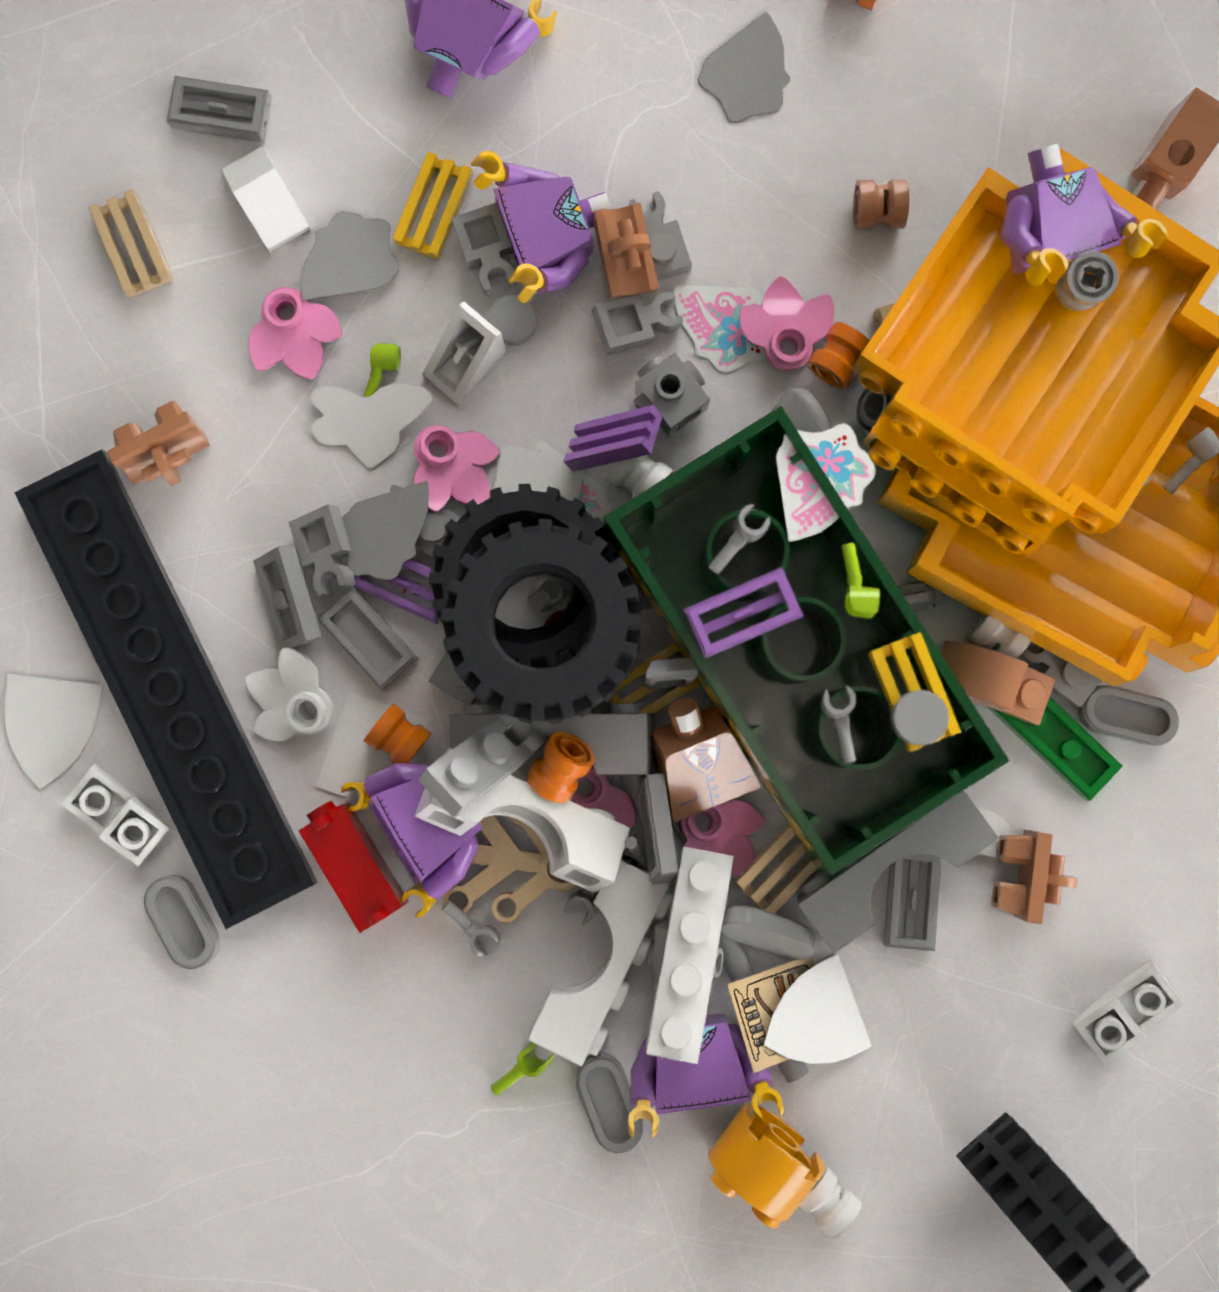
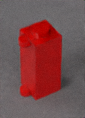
M331 800L307 814L306 816L310 824L298 831L358 932L361 933L402 908L409 900L406 899L404 902L401 900L404 894L403 890L356 812L348 810L351 806L350 802L336 807Z

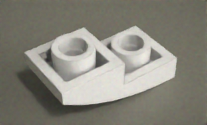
M95 763L60 804L101 833L98 837L100 840L138 867L170 828V825L152 808Z
M1150 960L1098 998L1073 1022V1025L1103 1065H1106L1145 1040L1146 1038L1143 1033L1145 1030L1183 1007L1184 1003L1153 961Z

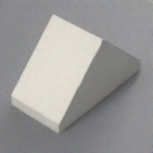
M263 146L222 168L233 194L269 252L310 230L308 223Z
M465 302L460 303L422 375L459 405L506 352L502 333Z

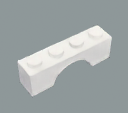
M449 748V749H448L442 756H440L437 760H439L441 757H443L444 755H446L448 752H450V751L453 750V749ZM516 771L455 818L424 788L414 816L459 836L478 824L482 818L488 816L503 815L516 818L531 827L542 840L548 854L551 875L593 893L615 882L625 847V839L628 837L630 827L616 822L615 817L605 810L587 809L571 802L572 799L566 803H555L546 800L531 788L524 775Z
M689 847L681 849L678 864L679 872L675 880L666 943L645 1051L648 1055L698 1064L734 856Z
M621 857L615 882L597 891L594 897V904L605 916L612 933L613 941L609 957L601 970L587 981L572 986H551L531 1027L528 1037L529 1041L580 1066L583 1065L588 1053L595 1057L597 1056L608 1033V1029L601 1025L610 1008L615 1011L620 1009L630 987L629 983L623 981L631 963L640 966L650 946L651 939L645 937L652 919L661 922L670 905L673 895L666 892L669 883L652 885V882L649 880L648 870H644L641 866Z

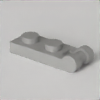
M500 714L496 719L426 768L418 781L455 818L544 748L550 737L541 728L535 730L529 723L520 722L518 718L507 714ZM510 732L520 742V745L516 747L505 734Z

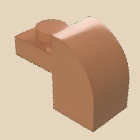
M945 641L941 655L973 704L989 706L1026 723L1040 725L1056 679L1029 668L1028 663L1003 653L972 644Z

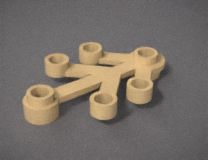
M494 815L480 820L482 825L481 832L491 845L478 844V850L471 862L488 865V867L464 885L458 884L445 893L443 901L445 904L450 900L451 894L455 891L465 893L468 903L465 908L460 910L466 914L472 908L476 899L515 870L534 872L536 874L515 892H503L493 901L492 913L494 917L500 922L510 923L519 917L522 908L549 888L557 891H569L577 887V885L550 874L546 848L540 837L531 827L516 818L508 816L512 823L523 826L540 853L519 850ZM507 898L513 900L516 904L515 913L511 916L502 915L498 909L500 900Z

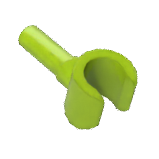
M378 343L371 348L370 378L363 397H370L378 390L383 377V370H399L401 348L396 344Z
M855 544L842 545V551L848 577V587L844 602L845 611L853 617L873 618L879 607V589L861 587L862 576L860 574Z
M530 1042L517 1055V1064L491 1085L492 1092L498 1096L525 1075L529 1077L539 1076L552 1063L555 1054L553 1053L547 1060L539 1059L534 1053V1048L537 1044Z

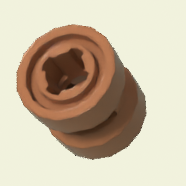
M906 179L890 180L886 185H877L873 180L856 181L853 196V222L855 229H871L875 224H885L889 229L905 228L909 213V186Z

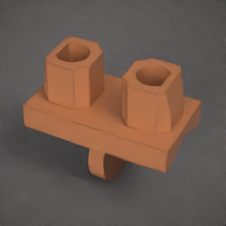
M641 203L618 209L595 210L592 214L609 299L615 300L657 292L659 286Z
M170 401L156 409L154 416L158 423L157 426L144 432L137 423H127L113 430L115 447L107 451L111 462L121 468L133 485L144 479L150 482L162 475L171 486L181 482L182 478L178 467L191 461V455L210 446L206 434L186 411L184 412L175 401Z
M1024 829V835L1008 834L999 836L998 861L1019 864L1020 867L1018 883L995 880L991 897L992 906L1014 914V917L1025 922L1042 924L1044 902L1059 905L1061 887H1077V877L1063 874L1065 856L1050 854L1052 834Z

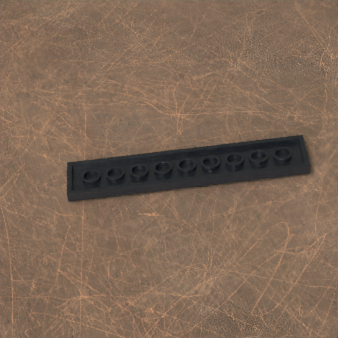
M101 449L14 492L225 929L317 884L314 873L125 486L110 460L108 452Z

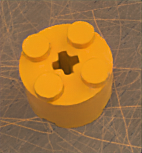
M745 1103L708 1152L709 1160L715 1169L710 1178L722 1193L731 1198L738 1194L752 1206L753 1213L762 1223L772 1229H776L781 1221H787L824 1174L826 1167L816 1151L810 1158L804 1153L800 1146L805 1139L784 1120L760 1106L759 1110L764 1121L760 1122L752 1113L751 1103Z

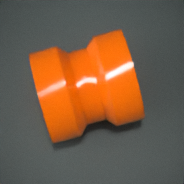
M835 322L825 335L826 344L822 349L814 351L807 362V366L813 374L834 388L846 390L855 378V372L852 370V367L870 340L857 329L842 322Z
M393 703L372 727L363 742L374 750L382 749L386 752L392 764L410 763L432 733L421 724L413 725L406 719L405 712Z
M555 732L544 746V757L534 761L526 777L531 788L541 797L555 803H566L577 790V779L585 776L594 764L595 756L588 744L582 739L567 732Z

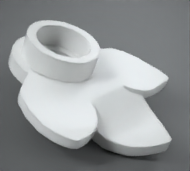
M284 647L279 654L278 668L261 669L244 677V682L251 696L264 710L258 716L253 726V731L263 738L277 742L286 741L298 732L315 734L330 724L334 712L332 701L328 694L319 688V674L316 666L302 652L294 648ZM306 701H310L315 705L317 709L316 716H311L306 712Z

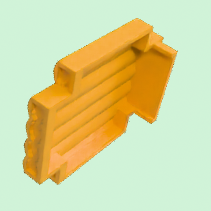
M1060 148L1065 174L1090 167ZM988 167L852 367V370L859 375V382L867 390L875 394H883L885 392L893 396L861 443L869 450V458L884 469L893 470L895 467L906 473L911 478V486L919 493L930 498H935L938 495L947 500L953 506L952 511L954 515L963 522L972 526L982 524L996 534L995 541L1002 548L1014 554L1025 552L1030 555L1042 547L1052 531L1068 519L1075 527L1087 533H1095L1097 531L1103 534L1117 526L1219 367V316L1199 304L1219 272V250L1099 172H1097L1101 185L1117 204L1137 218V226L1142 220L1154 219L1161 222L1167 229V237L1158 249H1150L1144 257L1134 258L1129 255L1126 250L1127 238L1121 240V245L1097 251L1108 255L1115 262L1119 272L1115 291L1107 299L1088 310L1072 311L1065 308L1058 301L1055 294V284L1050 283L1048 278L1041 285H1032L1026 280V272L1013 275L1011 253L1001 241L1000 232L1007 208L1006 196L1009 191L1020 187Z
M1201 397L1198 398L1151 472L1149 482L1141 488L1120 523L1103 534L1097 531L1095 533L1084 532L1075 527L1068 519L1056 527L1045 544L1030 555L1025 552L1014 554L1002 548L995 541L996 534L982 524L972 526L956 517L952 511L953 506L944 498L938 495L935 498H930L919 493L911 486V478L897 468L892 473L877 502L879 505L928 531L909 565L907 574L985 617H993L1002 622L1007 628L1028 637L1036 645L1113 687L1138 678L1148 661V656L1144 654L1145 651L1185 673L1208 667L1219 654V453L1202 464L1197 470H1194L1173 494L1163 488V485L1184 462L1194 456L1185 442L1206 428H1211L1219 439V407Z

